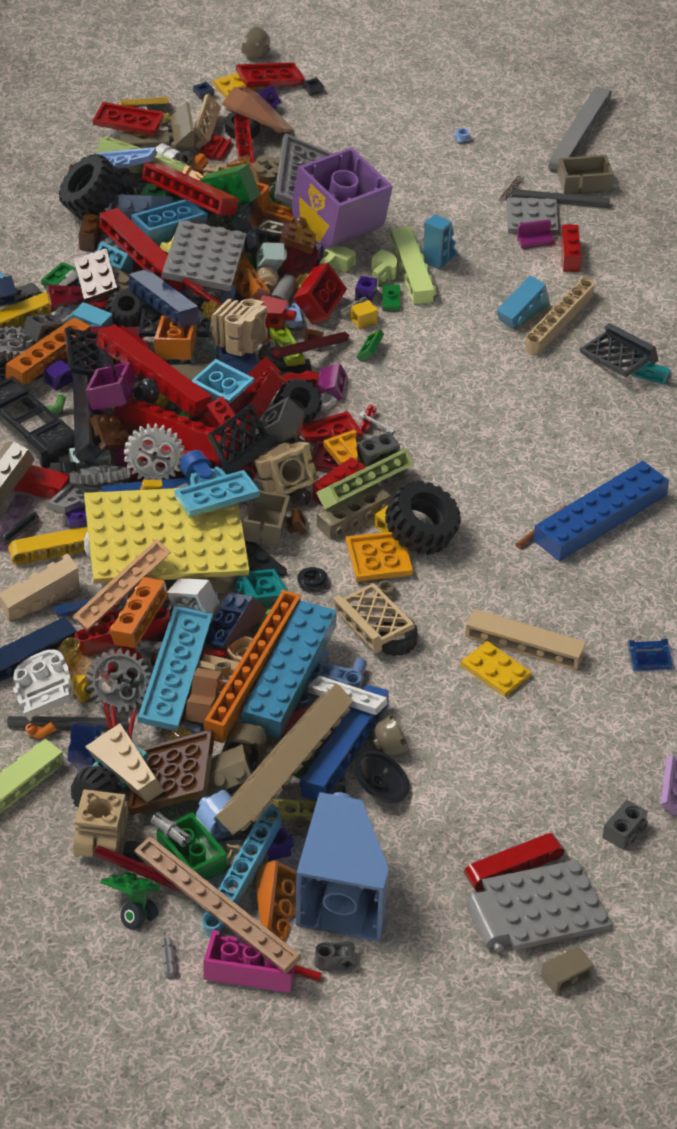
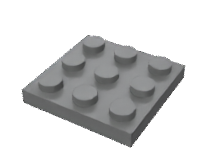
M507 198L508 233L517 234L519 223L550 220L551 235H558L556 199Z

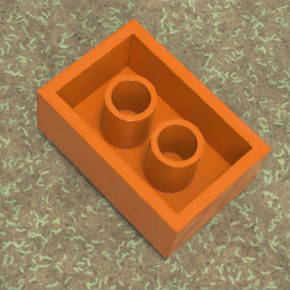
M161 316L154 338L155 354L163 360H191L197 339V323L180 328L165 316Z

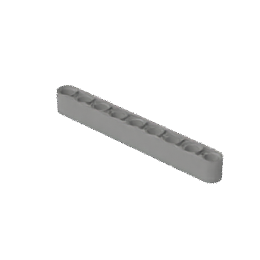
M598 86L593 89L553 152L548 164L549 169L558 171L559 158L575 157L610 101L612 90Z

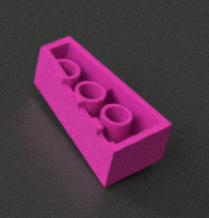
M216 930L212 931L203 961V980L287 993L291 992L295 977V966L285 974L250 945L238 942L236 937L229 936L227 938L221 936L220 932Z

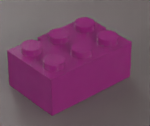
M131 362L114 366L119 379L118 382L116 381L112 366L95 370L86 389L92 411H103L111 406L121 407L128 402L137 382Z

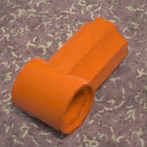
M199 153L189 165H192L191 169L202 174V170L208 165V159L204 154Z

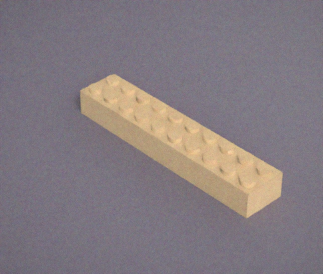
M337 683L313 702L215 817L232 834H235L238 830L243 832L252 823L251 820L253 822L257 821L263 814L261 812L262 809L265 810L272 804V797H277L283 791L282 785L286 786L293 779L291 774H296L303 767L301 762L305 763L313 755L311 750L315 751L322 744L320 740H324L332 732L330 728H335L341 722L339 717H344L351 710L349 705L354 700Z

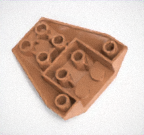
M234 87L222 103L227 111L231 113L237 112L258 121L263 126L272 127L273 131L277 133L293 131V128L258 93L246 87Z

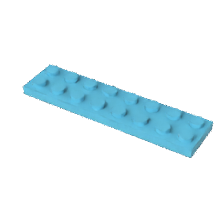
M174 606L138 715V723L178 731L192 686L193 675L201 657L213 614Z

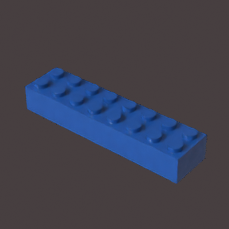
M642 460L536 524L533 541L560 562L666 497L669 480Z

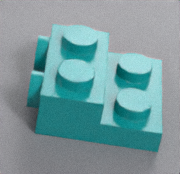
M275 569L249 571V575L239 576L238 581H236V590L238 592H242L243 595L253 596L265 608H269L271 602L278 599L282 590L288 591Z

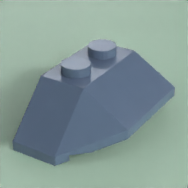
M116 195L115 200L109 204L110 206L107 208V211L118 208L128 218H131L133 214L173 203V197Z

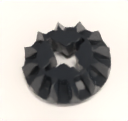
M305 568L297 576V583H299L300 588H305L306 591L311 589L315 592L316 589L322 590L323 586H327L328 575L320 568Z

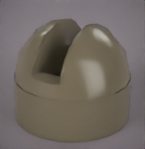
M229 662L216 663L215 671H220L221 677L224 675L227 678L231 674V664Z

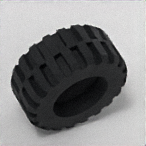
M90 154L87 157H83L81 161L74 164L72 169L70 168L68 174L63 178V183H61L59 190L60 202L80 219H84L85 214L97 215L104 212L103 210L110 206L109 204L115 200L116 194L120 191L119 187L122 184L120 170L103 155Z
M409 482L400 487L386 508L385 522L388 524V531L392 532L394 540L400 542L399 545L407 547L411 552L417 551L418 554L427 553V555L434 554L435 552L438 553L448 546L460 527L461 513L459 507H456L455 499L450 497L451 494L443 491L442 487L439 485L434 486L431 482ZM412 510L419 511L428 516L434 525L424 523L418 519Z

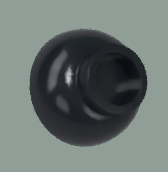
M150 377L142 379L134 390L136 398L140 401L155 403L159 398L158 385Z

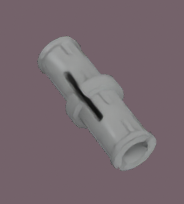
M159 812L156 813V816L152 817L151 824L163 831L164 836L167 838H172L182 847H185L190 842L191 836L180 829L176 822L169 821Z

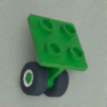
M125 872L121 876L110 875L109 878L101 879V884L127 893L131 903L125 904L121 909V921L125 927L129 929L139 928L144 924L146 918L149 921H153L158 916V909L155 903L151 900H146L148 892L160 889V885L154 884L153 880L138 878L135 873Z

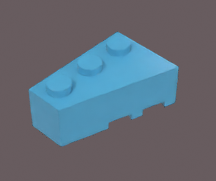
M434 214L424 223V247L422 253L424 255V263L440 270L458 254V250L455 249L456 241L452 237L454 236L452 222Z
M530 275L496 310L499 320L516 329L549 306L550 301L546 284Z

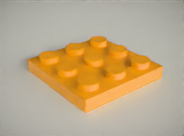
M392 532L346 536V546L356 582L413 576L407 548L405 546L402 547L399 545L400 542L393 539Z

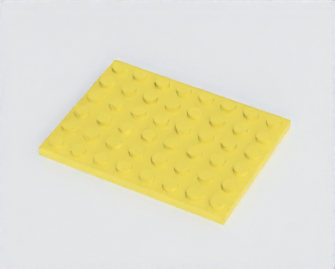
M180 488L84 493L93 584L109 583L156 539L167 547L171 554L146 578L173 580L179 578L191 579L249 575L239 503L189 517L174 496V490Z

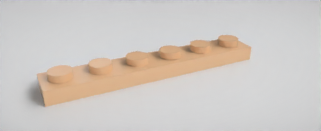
M156 539L73 616V619L86 631L90 630L132 591L143 577H147L171 554V551Z

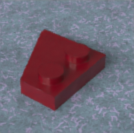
M47 285L50 311H56V308L59 306L67 308L71 305L83 303L84 296L81 287Z

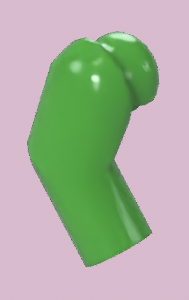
M59 394L55 405L46 407L53 414L57 415L63 411L67 397Z

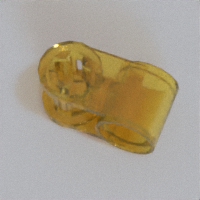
M72 637L65 639L57 650L63 655L70 673L81 659L80 643L76 638Z

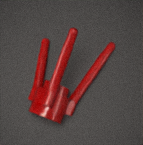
M104 702L108 728L111 730L117 725L115 707L111 705L110 716L108 704ZM136 710L132 711V716L130 719L129 729L127 733L131 740L136 717Z

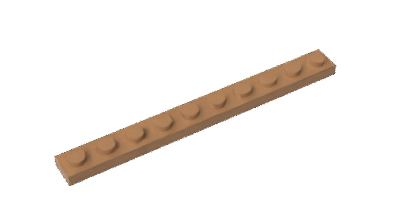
M149 836L134 850L138 857L285 974L302 959L298 952Z

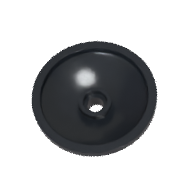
M375 750L364 751L356 758L354 770L357 780L370 796L382 802L398 803L408 795V777L393 758Z

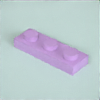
M671 755L666 759L661 805L675 816L677 815V758Z

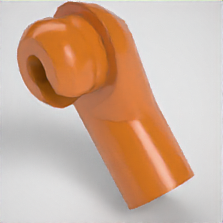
M52 721L44 727L37 726L34 723H29L25 727L28 736L39 740L46 738L57 730Z

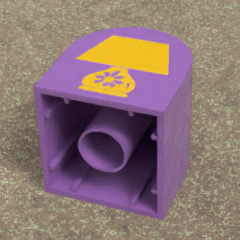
M350 147L298 167L292 199L294 220L297 217H304L307 221L305 229H310L313 233H316L315 242L322 243L323 250L331 248L383 226L387 217L393 185L357 151Z

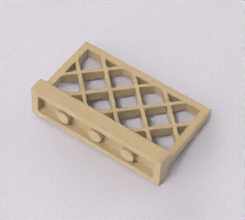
M374 583L344 598L340 594L333 597L337 614L375 654L382 651L381 645L415 628L414 623ZM372 591L375 592V596H366V594ZM352 601H359L358 605L349 604ZM363 601L372 602L371 606L362 604ZM377 602L385 603V607H384V606H376V603H377ZM360 611H369L368 615L359 614ZM373 611L382 612L381 616H376L372 614ZM386 613H395V617L386 616ZM370 621H379L378 625H370L369 623ZM383 622H393L392 626H382ZM397 623L406 624L403 627H396ZM380 631L389 632V634L383 637L379 635Z

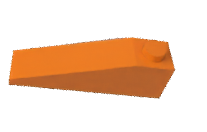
M275 860L258 866L256 892L261 924L282 941H285L290 930L289 921L291 916H296L297 871Z

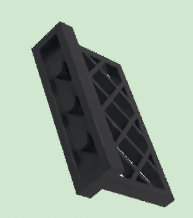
M143 299L139 336L155 337L158 326L154 322L161 319V316L164 315ZM189 299L198 306L199 317H206L202 320L199 318L197 328L203 326L206 328V331L197 330V337H209L211 317L214 313L213 305L205 299ZM149 325L153 328L151 330H144Z
M611 323L604 326V333L580 348V353L624 377H628L648 362L655 364L659 361L655 346ZM601 347H609V349L600 350ZM613 353H620V355L611 356ZM608 354V356L599 357V355ZM625 359H632V361L623 362ZM617 360H619V362H617V363H611V362H610V361H617Z
M65 328L64 335L69 373L93 376L95 370L92 368L100 369L112 366L114 372L113 357L96 345L98 333Z
M253 404L246 406L207 434L223 466L221 469L226 475L237 472L277 442L274 435L268 436ZM248 411L251 415V420L247 419ZM237 419L241 421V428L237 427ZM246 424L251 426L250 432L246 431ZM227 427L231 428V436L226 434ZM256 429H258L261 437L255 435ZM236 431L240 433V440L236 439ZM214 435L221 436L220 443H218ZM246 436L250 438L249 444L245 443ZM226 439L230 440V448L225 446ZM235 443L240 445L239 452L235 451ZM225 451L229 453L228 461L225 457Z

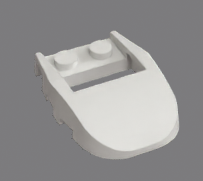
M46 650L23 660L16 667L14 672L16 687L13 689L20 706L24 710L23 713L29 721L32 720L33 716L60 706L65 702L73 703L74 684L68 665L59 651Z

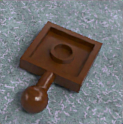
M297 217L294 220V224L284 222L279 243H284V245L312 254L316 233H313L310 229H305L307 221L304 217Z

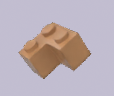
M197 668L193 675L192 694L187 701L185 720L205 722L207 715L219 697V691L223 689L224 680L221 679L220 671Z

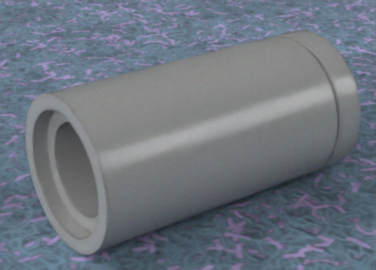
M289 274L283 275L271 297L288 301L297 286L296 278Z

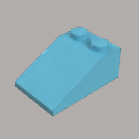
M215 359L191 381L212 395L211 402L223 396L227 403H231L255 380L245 373Z

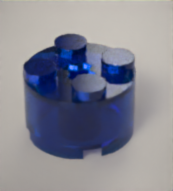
M73 722L70 746L68 747V762L93 765L96 762L85 746L101 736L102 725Z

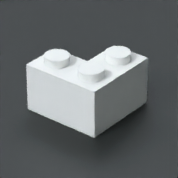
M179 578L167 592L173 607L179 606L213 614L212 621L214 615L221 608L209 580Z

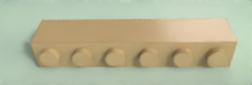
M477 609L473 610L466 624V638L483 643L489 641L496 647L576 671L585 653L586 641Z

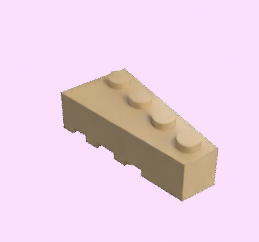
M68 553L62 556L63 560L56 564L54 561L48 564V568L44 571L32 573L25 582L19 581L0 592V608L9 621L21 618L32 612H37L40 609L55 605L66 599L74 598L80 594L78 567Z
M120 723L85 746L98 763L112 771L122 783H125L145 802L148 803L164 792L161 784Z

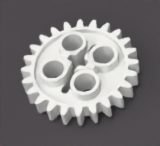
M155 423L154 428L147 424L146 430L140 426V433L134 430V437H128L129 442L125 443V447L128 449H124V454L127 456L124 461L129 462L127 468L133 467L132 474L138 473V479L142 476L145 477L144 480L149 478L151 480H162L163 477L169 479V474L175 477V470L180 471V461L185 455L182 452L184 445H180L182 439H176L178 433L171 434L172 428L165 431L164 425L159 429L157 423ZM151 440L153 444L146 445L143 441ZM168 445L171 449L166 451L162 449V446ZM143 456L147 458V461L142 462L138 458ZM163 462L165 466L158 467L156 463Z

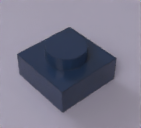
M203 82L193 86V92L200 99H203L208 93L211 96L214 95V88L207 82Z

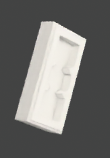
M73 269L65 275L66 278L58 285L69 286L79 278L77 271L74 272Z

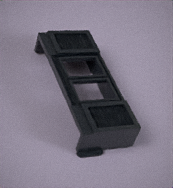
M14 376L0 382V419L39 454L40 466L42 468L50 467V463L59 462V458L69 453L70 448H75L74 430L34 397ZM23 402L31 411L14 419L6 409ZM35 415L46 423L31 432L20 424Z

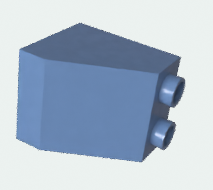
M319 792L296 874V926L381 942L386 922L389 867L362 800L354 799L346 793L326 794Z

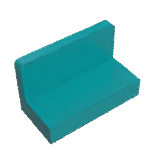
M648 362L633 372L631 376L666 385L671 370L668 367Z

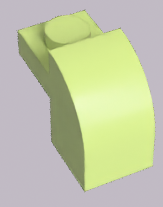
M333 246L325 249L324 258L321 259L319 266L328 262L333 269L347 273L356 264V252L342 246Z
M381 249L372 256V278H377V286L388 278L394 280L397 275V258L384 249Z

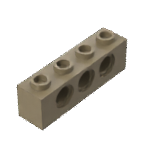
M375 484L317 513L316 527L329 539L340 536L344 532L356 528L359 524L375 517L377 512L389 505L391 496L378 484Z

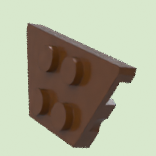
M114 414L94 415L90 419L95 436H100L102 442L99 444L101 450L125 448V443L129 442L128 437H134Z

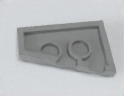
M69 482L48 502L47 509L53 510L58 514L68 513L85 505L84 493L97 492L101 488Z

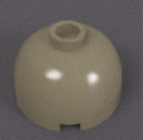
M260 27L252 28L246 35L248 39L246 43L243 42L241 51L250 58L258 59L269 53L271 49L270 36Z
M390 714L377 723L374 730L376 737L373 738V741L378 750L382 748L386 754L397 756L410 749L399 725L396 724L394 715Z

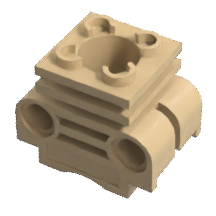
M228 299L211 317L214 346L219 344L223 348L226 346V352L233 355L253 354L257 346L268 338V330L265 324L267 306H263L264 301L245 299L238 304L237 300L232 302V299Z
M298 442L291 445L289 443H282L263 451L254 458L263 491L286 495L294 490L315 483L314 480L319 479L314 463L308 461L312 459L309 443Z
M83 789L74 822L76 830L73 845L74 857L79 858V855L93 857L97 845L120 854L129 815V806L124 794Z

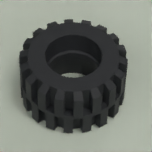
M295 378L294 381L290 379L279 389L273 403L276 405L287 397L299 400L304 408H300L303 411V424L310 423L321 410V393L317 392V387L314 388L312 386L313 383H307L305 379H302V381L299 378Z

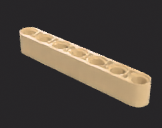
M580 279L527 334L526 353L538 355L593 298L595 286L593 279Z

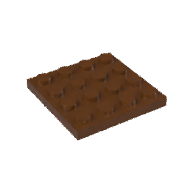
M212 729L141 748L150 756L146 763L161 784L164 792L147 803L131 790L128 811L131 815L207 796L215 734Z

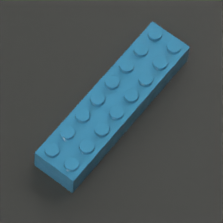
M299 600L242 710V723L262 726L265 729V734L281 738L336 628L337 610Z

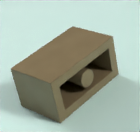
M578 946L572 950H566L562 955L554 959L546 960L542 964L541 977L554 994L558 995L592 978L594 964Z

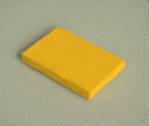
M168 97L119 100L120 105L126 106L165 104L169 102Z

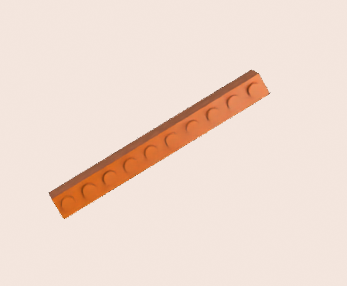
M282 590L204 722V731L212 729L215 734L214 741L224 743L299 600H301V595Z

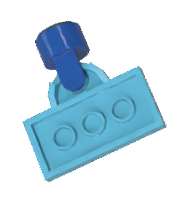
M190 451L180 461V469L190 481V486L174 490V496L189 517L260 497V490L244 470L226 475L217 466L215 469H212L211 462L202 451Z

